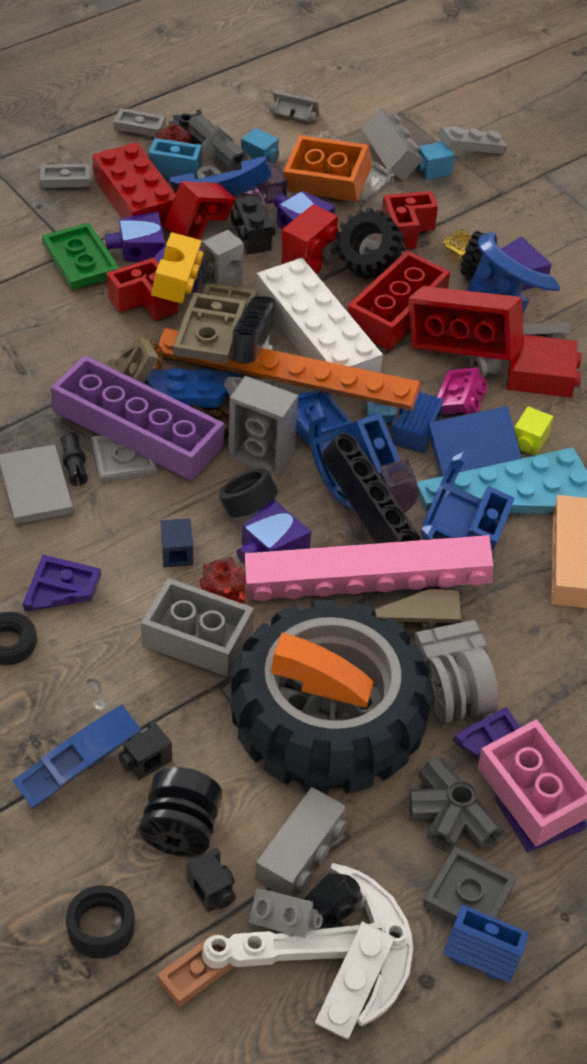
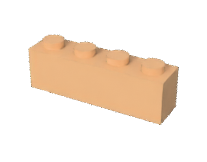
M557 495L552 524L551 604L587 608V498Z

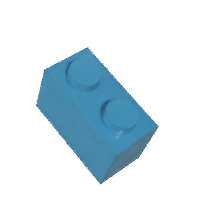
M154 138L148 152V157L164 179L170 180L169 178L188 173H194L197 179V170L202 167V145Z

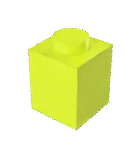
M527 406L514 427L519 449L533 456L538 455L549 437L554 416Z

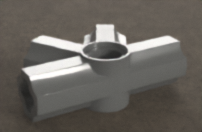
M203 115L193 116L189 121L188 131L202 142L201 145L217 159L220 158L233 171L242 169L241 161L252 158L236 145L228 134L218 126L215 127Z
M434 757L426 762L425 766L419 771V778L428 789H409V811L412 820L435 819L428 831L427 839L435 847L446 851L453 849L457 845L465 830L479 848L487 849L494 845L503 835L504 828L477 798L475 786L468 781L461 780L443 758Z

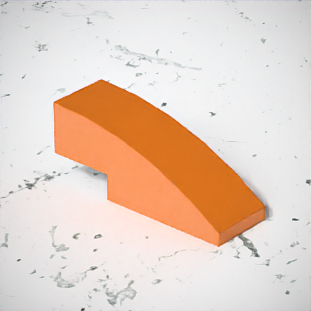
M281 633L273 656L271 674L303 681L302 692L367 708L374 683L371 678L359 668L326 648L305 639Z

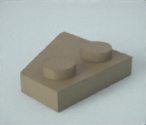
M139 338L132 343L130 348H125L120 352V358L110 359L107 365L144 384L159 357L149 340Z

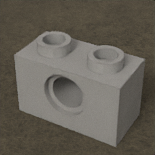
M226 230L202 241V251L204 252L202 282L205 285L206 282L232 287L241 285L243 283L244 243L241 239L233 235L229 230Z

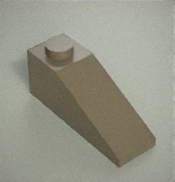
M427 589L375 609L376 618L383 622L391 618L406 630L409 637H415V632L461 623L459 590Z

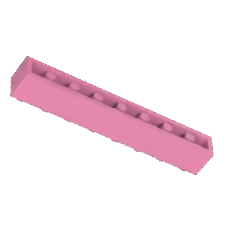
M489 535L245 553L246 586L249 601H268L278 598L297 599L305 596L327 597L332 594L346 593L356 595L362 592H390L400 589L420 590L427 587L450 588L455 585L468 584L479 586L485 583H492L494 565Z

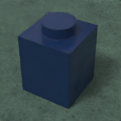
M191 519L160 520L163 567L192 566L193 538Z

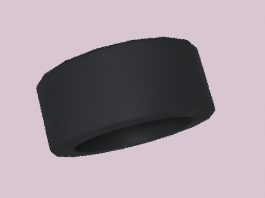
M254 469L235 477L225 484L219 491V498L229 516L243 517L267 506L276 497L278 489L268 470Z
M96 885L82 890L74 896L67 907L66 926L70 943L79 953L90 958L104 959L117 955L128 946L134 935L135 918L130 899L121 890L112 886ZM98 906L111 907L117 910L122 918L121 927L116 932L100 938L91 937L81 931L79 922L82 914Z

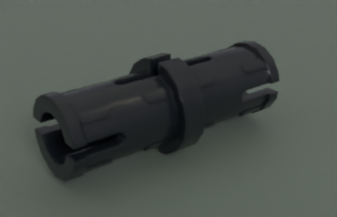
M67 432L60 438L64 450L63 464L68 469L70 483L77 486L76 477H78L79 484L83 485L88 480L84 466L86 461L85 454L80 449L78 434L71 432L72 441H70L69 433Z

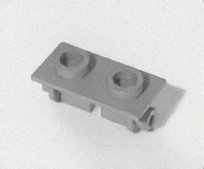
M273 91L275 103H271L270 112H273L274 115L290 118L291 112L295 111L294 119L307 123L315 122L317 115H320L317 100L311 97L295 96L288 92Z
M256 888L249 923L306 938L307 930L313 931L315 928H320L323 918L316 909H312V901Z

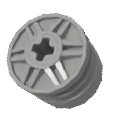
M477 647L457 653L456 660L449 654L442 655L440 659L434 656L425 660L430 671L428 681L432 686L430 707L437 722L441 725L450 723L453 719L456 721L463 720L466 710L473 718L497 711L499 705L497 680L490 658L483 648Z

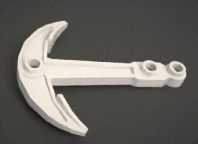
M332 863L329 869L330 873L349 875L358 882L361 888L359 892L363 897L355 905L358 909L363 908V906L365 907L371 923L368 925L387 934L393 932L400 936V938H395L377 976L371 998L357 1019V1023L362 1027L386 1013L395 1004L410 975L413 954L412 934L405 915L390 893L362 872ZM360 925L307 931L306 938L287 933L274 934L270 931L233 934L229 939L222 935H214L205 941L202 958L207 966L214 969L223 968L229 963L235 967L272 965L276 961L345 958ZM248 943H256L260 948L252 949ZM218 945L223 947L224 950L217 952L213 950L212 946Z

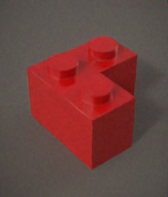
M181 181L163 226L169 232L200 240L208 220L227 221L236 198L219 183Z
M432 191L383 195L382 211L384 214L387 213L401 229L405 238L402 241L406 245L405 250L417 249L418 233L435 230L438 205Z
M312 204L282 229L281 265L303 258L317 275L323 265L321 261L322 249L330 242H333L336 239L337 232H339L337 228L338 216Z
M155 257L107 272L108 298L119 313L144 305L154 321L178 313V302L151 295L155 273L159 265Z

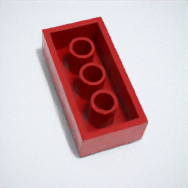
M130 143L92 154L94 180L119 216L126 218L158 212L161 227H164V222L176 194L139 143Z
M407 250L348 304L347 312L373 343L391 351L411 331L408 298L422 286L448 289L451 272Z
M422 286L408 298L412 348L511 361L524 348L522 297Z

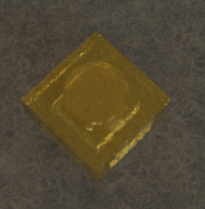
M461 228L445 237L443 246L461 259L463 254H465V248L469 244V239L472 238V235Z

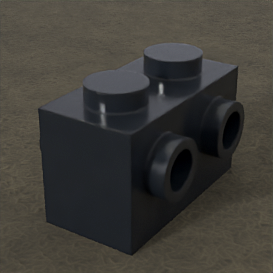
M258 195L236 199L234 210L230 212L231 221L236 227L238 238L244 243L247 255L272 251V236H275L276 230L273 220L270 221L268 218L267 206L262 204Z

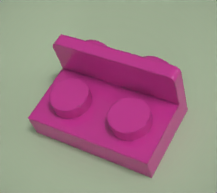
M478 367L448 370L437 396L438 398L442 397L444 400L442 414L462 412L463 415L479 412L481 401L487 392V382L485 378H482Z

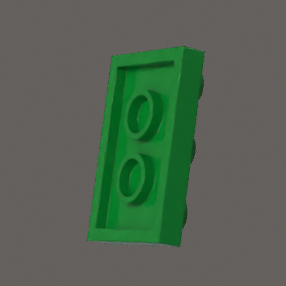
M89 222L42 235L43 246L71 290L107 280V272L119 269L117 263Z

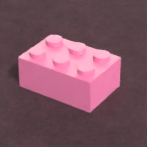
M537 719L481 749L477 769L535 847L587 818V782Z

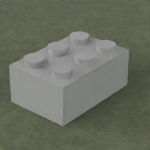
M245 376L230 397L229 458L256 469H266L270 474L280 478L295 453L298 395Z
M167 578L141 622L142 646L228 677L234 667L235 659L243 650V644L253 632L254 608Z

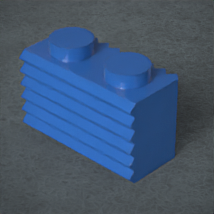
M419 391L413 411L399 408L400 417H394L390 427V433L394 434L393 444L425 453L430 442L426 425L440 420L444 401L442 397H433L431 394H422Z
M461 905L442 954L451 957L457 964L469 965L481 970L492 979H502L510 983L524 952L529 934L526 930L522 931L520 928H515L513 925L501 922L500 919L495 920L493 916L488 917L486 913L481 914L479 910L474 911L473 908Z

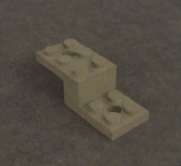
M206 282L202 294L193 292L173 346L174 355L228 364L232 351L233 329L251 298L257 296V290Z

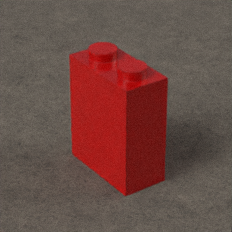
M524 335V348L508 363L507 390L572 398L574 387H579L581 380V371H577V368H580L582 353L577 352V341Z

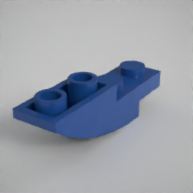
M121 704L40 758L39 762L12 781L33 809L142 730L123 704Z

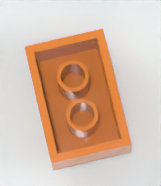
M299 135L283 171L288 191L295 193L305 191L315 196L358 202L372 168L369 145Z

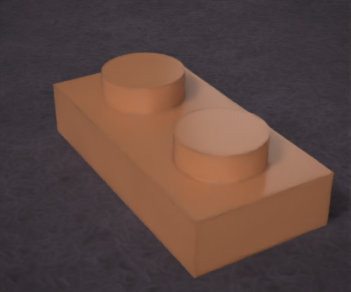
M207 939L157 974V982L179 1008L235 967L230 963L220 969L207 966L202 958L203 946ZM212 946L213 950L217 952L224 950L221 946Z

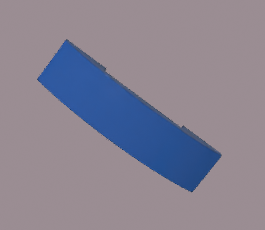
M266 156L241 161L242 169L200 179H196L194 173L179 175L169 179L175 194L180 182L187 181L219 183L232 196H235L262 184L272 177V172Z

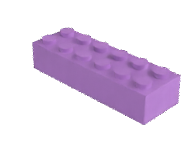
M86 355L51 387L53 412L99 435L109 437L110 441L118 445L122 444L126 446V449L130 451L132 449L136 454L148 460L150 458L156 464L190 481H193L224 447L223 422Z

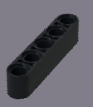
M266 296L251 298L233 329L231 359L233 361L241 363L256 361L273 328L275 300Z
M348 433L337 434L323 451L322 460L376 544L421 540L419 534L356 439Z

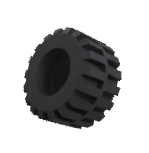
M366 208V212L360 209L356 211L354 217L351 214L346 217L348 219L346 224L342 222L339 226L342 231L336 234V238L339 240V242H335L336 249L339 251L337 254L343 263L357 276H362L364 279L369 280L372 276L376 279L402 255L401 251H405L406 245L402 242L405 238L401 229L387 213L384 214L379 209L374 211L372 208ZM375 233L382 234L381 244L376 251L368 255H361L359 253L360 245L367 236Z

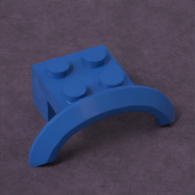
M493 231L482 234L479 237L478 247L483 255L467 291L522 297L524 313L529 303V299L521 294L525 283L543 290H560V285L554 277L529 269L503 252L495 243L497 236Z
M317 403L310 417L308 434L316 467L334 499L349 510L356 512L322 460L323 451L339 433H348L353 436L380 477L386 476L400 468L402 463L381 412L357 420L347 428L321 436L322 420L325 414L320 403Z
M465 450L452 458L424 520L421 535L423 540H431L433 536L438 539L489 535L491 551H493L515 498L490 486H487L481 499L454 487L453 484L469 452Z

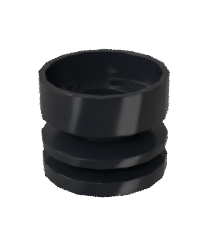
M168 767L158 771L151 784L148 804L144 808V816L139 825V834L146 843L167 854L181 857L203 854L210 846L211 834L214 831V820L218 816L222 801L221 787L211 777L194 769Z

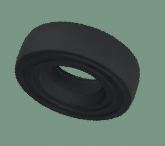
M0 613V633L12 630L20 635V639L16 644L11 646L0 645V665L20 663L27 659L36 647L37 635L35 626L28 617L21 613Z

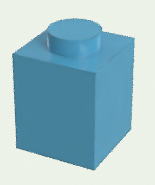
M254 128L241 139V149L251 156V159L266 156L269 165L278 159V138L258 128Z
M443 142L419 146L418 152L423 161L416 169L421 172L425 180L452 175L455 155L450 148Z

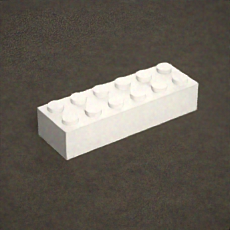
M303 258L256 274L257 296H266L275 300L274 321L303 357L381 373L383 354Z

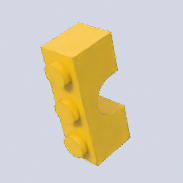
M171 232L166 244L164 258L160 260L155 273L152 296L183 304L185 295H191L194 281H196L199 267H201L204 252L200 251L202 240Z

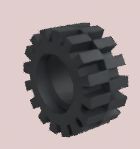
M475 231L472 234V238L469 239V244L465 248L466 251L463 254V261L460 265L462 266L460 268L461 275L473 278L483 255L478 247V239L485 233Z

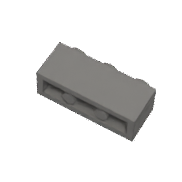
M380 108L362 130L386 169L404 181L423 161L418 152L420 148L409 138L410 132L400 124L401 118L393 111L389 113Z
M311 787L257 860L255 880L277 893L292 897L297 890L303 891L311 879L313 867L316 864L321 865L325 861L330 851L329 845L334 838L339 840L348 824L345 821L346 806Z

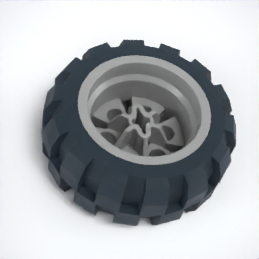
M313 600L311 608L300 610L295 604L277 612L271 618V626L263 622L243 644V652L235 659L231 678L232 722L238 728V739L249 756L255 762L264 759V770L287 786L293 779L304 783L305 792H308L313 787L325 795H328L329 788L345 787L346 794L369 789L374 784L375 776L378 775L383 781L390 778L408 763L409 755L420 747L427 729L431 706L432 686L428 681L429 668L416 644L409 645L410 637L406 630L391 618H388L385 622L376 618V612L373 608L353 602L352 608L335 606V600ZM281 633L296 636L322 646L344 658L371 678L374 683L367 708L302 692L303 681L271 674L273 656ZM289 685V686H291L292 688H294L295 690L288 689V688H285V687ZM321 709L322 711L327 712L328 715L322 714L318 710Z

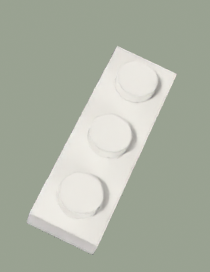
M364 922L361 923L318 1014L315 1025L347 1041L349 1040L395 937Z

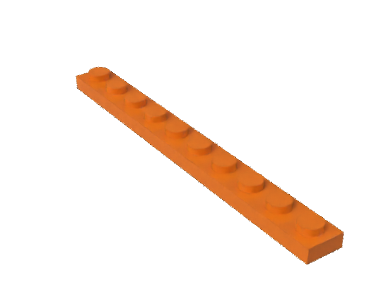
M169 328L164 329L156 348L158 356L410 411L414 409L421 388L420 381L264 348L261 349L256 361L251 363L233 361L231 356L228 364L174 355L173 346L179 330Z

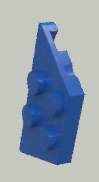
M172 368L170 370L152 369L145 383L147 386L188 406L194 404L200 408H218V405L222 404L224 399L230 396L224 386L226 378H244V374L230 371H212L207 368L199 370H184L182 368Z

